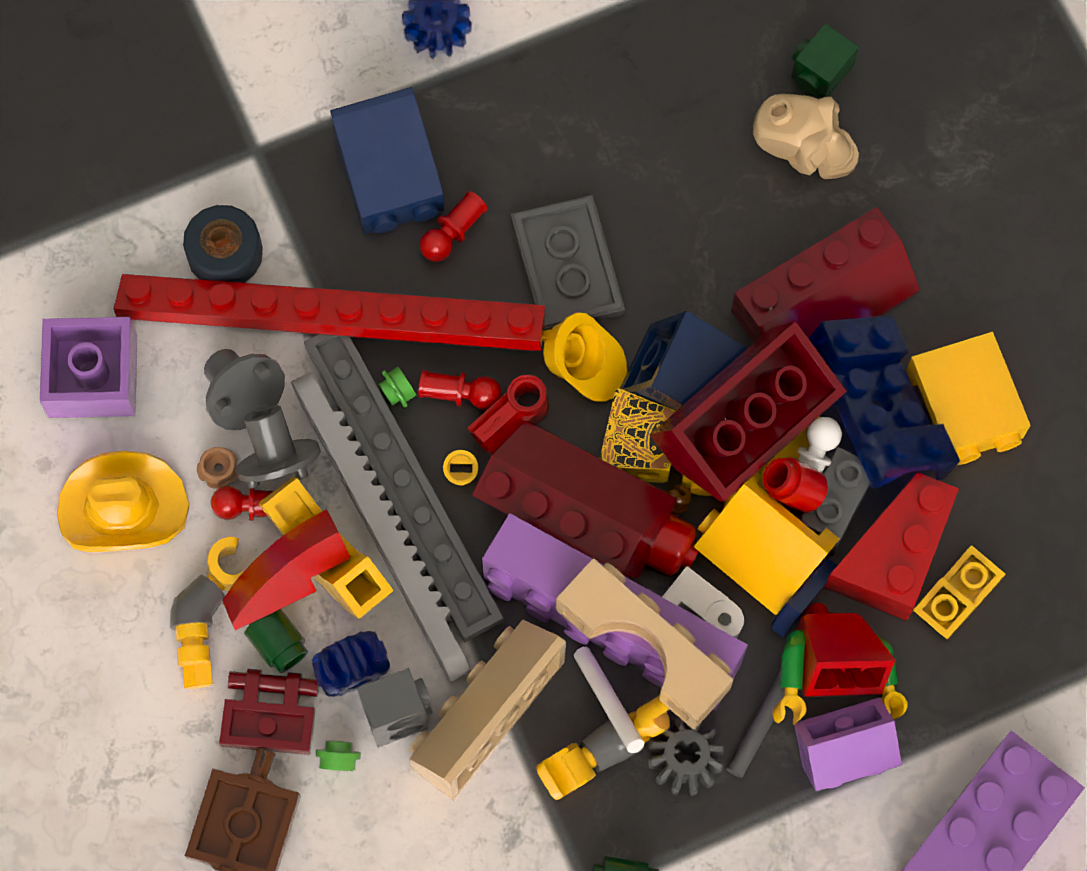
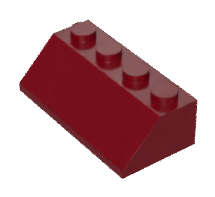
M875 207L735 292L731 312L753 343L772 327L796 321L820 354L919 293L920 288L902 240L878 207Z
M794 321L769 329L649 435L678 472L722 502L729 498L847 391L797 322Z
M525 421L491 456L472 496L508 515L510 513L586 556L594 558L597 562L603 565L606 563L611 564L623 576L634 578L639 577L650 555L654 541L665 525L678 499L529 421Z

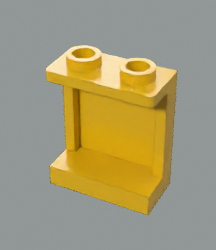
M993 332L911 357L906 373L911 386H919L942 445L940 458L943 464L951 461H956L957 465L966 464L978 459L981 456L980 452L996 448L997 452H1004L1022 443L1021 439L1024 438L1031 425Z
M756 472L726 499L729 503L721 513L714 508L697 528L703 535L694 545V548L773 614L777 615L840 538L827 528L818 536L758 486L763 477Z

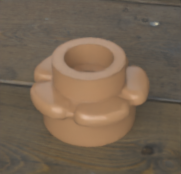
M213 447L206 450L197 464L199 479L206 481L207 485L214 489L226 486L229 482L233 483L238 478L235 469L238 466L236 454L232 450L222 447ZM216 465L223 466V469L219 472L215 471L214 468Z

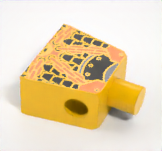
M616 388L600 459L635 477H640L645 482H667L671 463L649 434L676 411Z

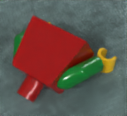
M824 603L810 605L804 611L797 630L789 634L782 652L780 688L784 689V698L773 708V719L776 723H780L784 719L785 706L793 711V725L805 715V702L798 696V690L801 689L804 696L882 694L883 697L880 699L888 712L892 713V718L894 720L899 718L906 712L908 705L906 698L901 693L895 692L894 685L898 684L891 644L877 635L861 615L856 613H830Z

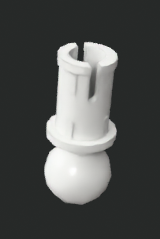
M819 417L809 425L807 438L810 446L809 448L799 447L797 451L800 454L798 461L823 472L825 466L831 464L832 460L825 456V453L836 448L841 441L842 432L837 421L829 417Z

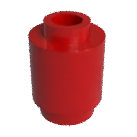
M792 457L774 459L767 465L763 474V485L768 494L773 499L801 512L814 511L823 503L827 495L828 482L826 476L821 471Z

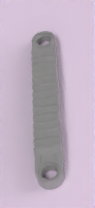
M311 372L291 381L293 390L447 679L451 683L470 673L471 670L449 628L451 623L449 607H443L441 592L435 591L433 577L427 576L426 564L424 561H419L416 546H411L409 533L407 530L403 531L401 518L399 515H395L393 503L391 500H387L385 488L383 485H379L375 470L371 471L369 459L367 456H363L360 442L355 441L352 427L347 426L344 412H333Z

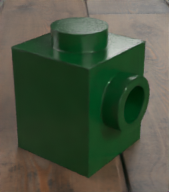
M825 23L811 41L807 38L804 39L792 56V59L795 61L792 78L795 79L797 85L804 92L811 95L816 94L820 98L828 97L854 66L859 47Z

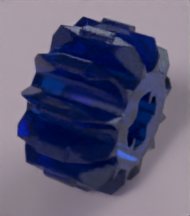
M409 0L408 10L403 11L402 24L405 26L403 30L405 40L413 42V48L417 54L428 48L429 56L432 59L436 57L437 51L441 50L450 58L453 54V46L464 48L466 44L465 35L472 32V21L468 19L470 17L469 6L467 4H460V0ZM440 21L441 24H434L433 22Z
M360 631L355 635H348L342 640L335 641L334 644L323 648L321 652L315 654L312 659L314 676L326 696H343L351 691L354 692L359 686L378 680L380 676L386 674L390 668V662L387 657L388 652L376 632Z

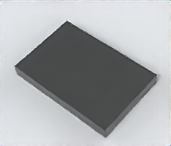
M593 195L511 214V222L534 305H545L544 331L551 330L552 327L563 322L566 317L575 312L587 313L596 322L625 315V306Z

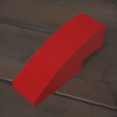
M327 509L300 523L276 540L235 581L222 599L235 631L316 592V588L311 580L312 577L351 559Z

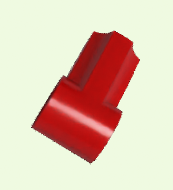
M527 374L515 378L509 385L507 393L467 427L468 432L479 446L492 456L525 421L535 424L543 420L547 415L549 403L545 385L539 378ZM531 392L539 396L537 403L529 407L521 406L517 403L520 396L525 393Z

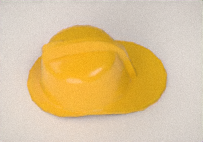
M575 312L566 317L563 322L552 327L551 330L543 332V356L550 372L566 380L583 396L592 401L606 402L614 398L616 388L620 389L627 374V360L623 348L617 340L600 326L594 318L587 313Z

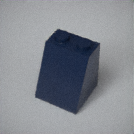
M412 87L330 110L336 149L364 234L370 232L377 234L386 233L395 229L398 224L411 220L416 222L427 221L437 216L438 212L445 211L443 191Z
M684 311L650 324L620 389L677 411L748 348L689 311Z

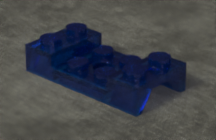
M893 316L822 321L808 339L847 391L834 403L872 488L881 487L908 472L932 470L936 480L944 479L960 462V459L944 425L930 424L901 362L909 350ZM871 399L879 401L885 410L878 405H874Z

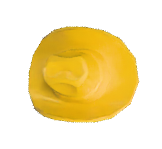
M122 450L101 453L86 459L70 473L59 495L57 518L62 537L75 550L86 552L151 548L170 542L185 529L190 505L182 479L165 460L146 452Z

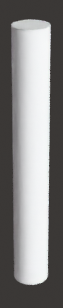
M588 647L579 648L574 653L576 662L628 752H638L643 748L644 741Z

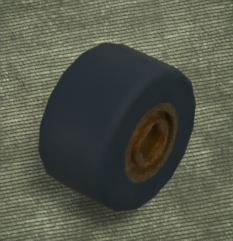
M215 205L201 210L190 220L184 231L183 248L192 273L200 280L246 283L256 274L262 262L263 247L255 221L245 211L232 205Z

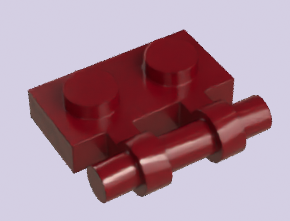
M249 668L247 673L230 671L228 689L244 690L243 701L225 699L219 740L220 746L249 750L260 748L271 752L311 755L316 710L315 707L299 706L300 695L318 697L319 679L302 678V673L288 672L287 676L262 674L260 669ZM260 692L284 694L283 704L258 702Z

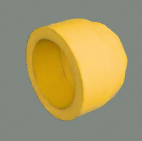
M456 450L446 457L443 471L451 483L463 486L471 483L476 478L478 463L470 452ZM450 464L472 465V473L450 472Z

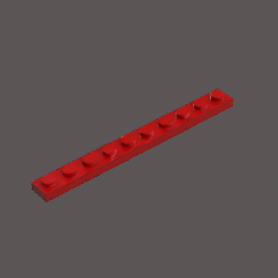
M122 274L113 308L116 317H130L131 320L541 351L546 318L545 305Z

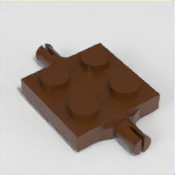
M257 748L250 774H231L212 769L187 846L186 859L207 864L216 871H278L301 795L299 792L278 787L267 779L273 758L276 755L275 753L268 750L265 753L264 749Z

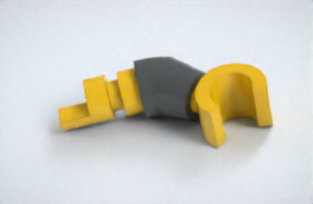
M236 537L221 538L213 544L208 554V575L206 577L204 575L198 576L174 598L171 606L170 628L175 630L176 641L182 643V647L177 649L178 666L183 667L184 689L204 688L213 684L210 647L204 645V641L209 639L208 627L213 625L212 617L225 597L223 590L229 591L244 572L242 570L235 575L227 574L221 570L218 564L224 556L236 554L239 545V539Z
M660 695L639 707L637 711L628 714L644 743L649 741L651 737H656L668 730L670 727V720L667 711L670 709L659 700ZM610 719L602 723L580 741L581 749L577 743H572L536 766L538 775L555 800L563 798L592 780L596 776L593 768L597 772H601L638 753L628 752Z

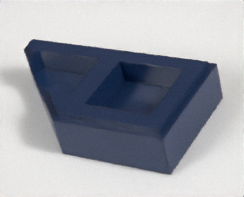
M829 558L823 559L780 610L771 623V629L783 638L829 581V575L838 565Z

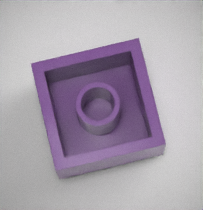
M131 318L43 319L40 403L48 418L135 416L137 333Z

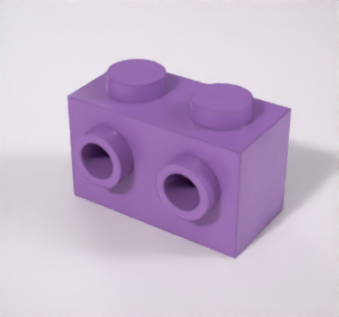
M880 697L806 719L794 725L802 767L815 791L835 788L845 782L868 775H878L888 769L902 765L895 721Z

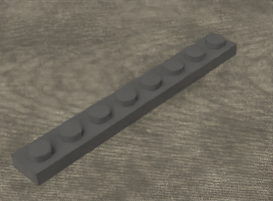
M318 334L304 341L305 348L339 411L344 412L347 426L352 427L355 441L360 442L363 456L368 457L371 471L375 470L379 485H383L385 488L387 500L392 501L395 515L400 516L403 530L408 531L411 545L416 546L419 560L424 561L426 564L427 575L433 577L436 591L441 592L444 606L449 607L451 619L464 643L504 623L503 616L350 336Z

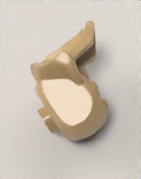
M776 94L765 100L758 109L753 123V136L756 143L769 154L788 160L791 166L798 172L811 175L818 168L819 174L823 179H834L847 176L853 172L858 164V149L850 135L838 127L839 105L832 97L816 99L804 95Z

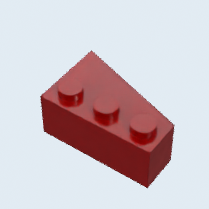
M917 472L829 575V581L824 589L907 621L917 602L959 488Z

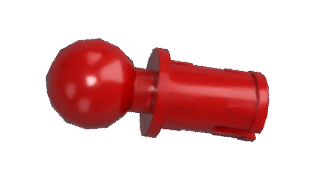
M468 191L446 216L441 215L437 219L441 227L440 229H430L423 234L420 239L419 248L423 257L432 262H440L449 257L452 251V240L463 242L465 240L464 233L488 210L485 202L475 193Z
M422 370L418 391V397L421 398L428 397L455 401L456 406L461 407L464 398L469 399L475 407L486 410L502 396L499 383L489 376H481L472 382H466V373L461 372L460 376L428 372L427 370Z
M223 486L214 491L210 505L213 513L221 519L231 520L237 518L242 512H249V521H254V517H268L258 503L273 491L250 488L249 495L242 494L236 487Z

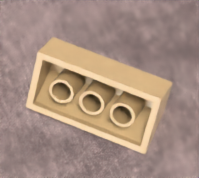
M522 620L515 629L508 626L495 642L494 648L497 649V652L489 662L485 663L481 660L469 673L466 682L470 685L459 698L452 695L442 706L437 715L441 718V721L430 733L425 729L409 748V751L413 754L409 759L411 768L451 800H454L564 664L566 641L558 635L525 620Z

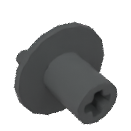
M222 349L212 354L204 366V375L210 382L206 394V411L211 420L225 430L245 429L246 425L243 418L256 409L277 405L285 388V374L279 363L265 354H248L239 357L231 349Z
M270 405L250 412L243 418L255 453L242 460L235 469L238 479L245 481L248 488H255L260 485L261 481L275 479L293 472L298 480L309 476L306 466L317 459L321 453L319 444L312 439L292 440L281 406Z

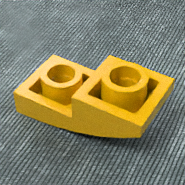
M971 545L913 611L948 640L1003 579L1005 573Z

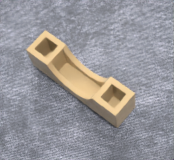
M593 558L556 598V610L589 639L608 632L622 631L635 634L646 640L658 653L664 668V683L659 700L695 730L731 689L734 679L728 675L731 672L730 668L715 654L710 653L706 656L694 646L695 638L682 625L675 623L671 626L659 615L661 609L650 597L644 593H640L637 596L624 585L626 583L625 577L609 563L602 566Z

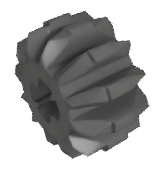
M676 718L674 722L675 733L668 729L659 734L663 741L651 740L649 750L658 756L648 760V767L650 769L664 768L657 775L656 782L661 785L669 778L673 779L671 793L675 795L679 793L682 783H687L688 792L691 796L696 795L698 792L697 779L704 786L712 787L714 779L709 772L721 773L724 767L722 762L715 759V757L724 753V746L722 744L709 745L716 736V731L713 728L708 729L701 735L698 733L701 723L695 730L692 728L685 730L684 721L681 718ZM678 749L684 753L690 750L694 751L693 763L695 764L688 760L680 764L677 761Z

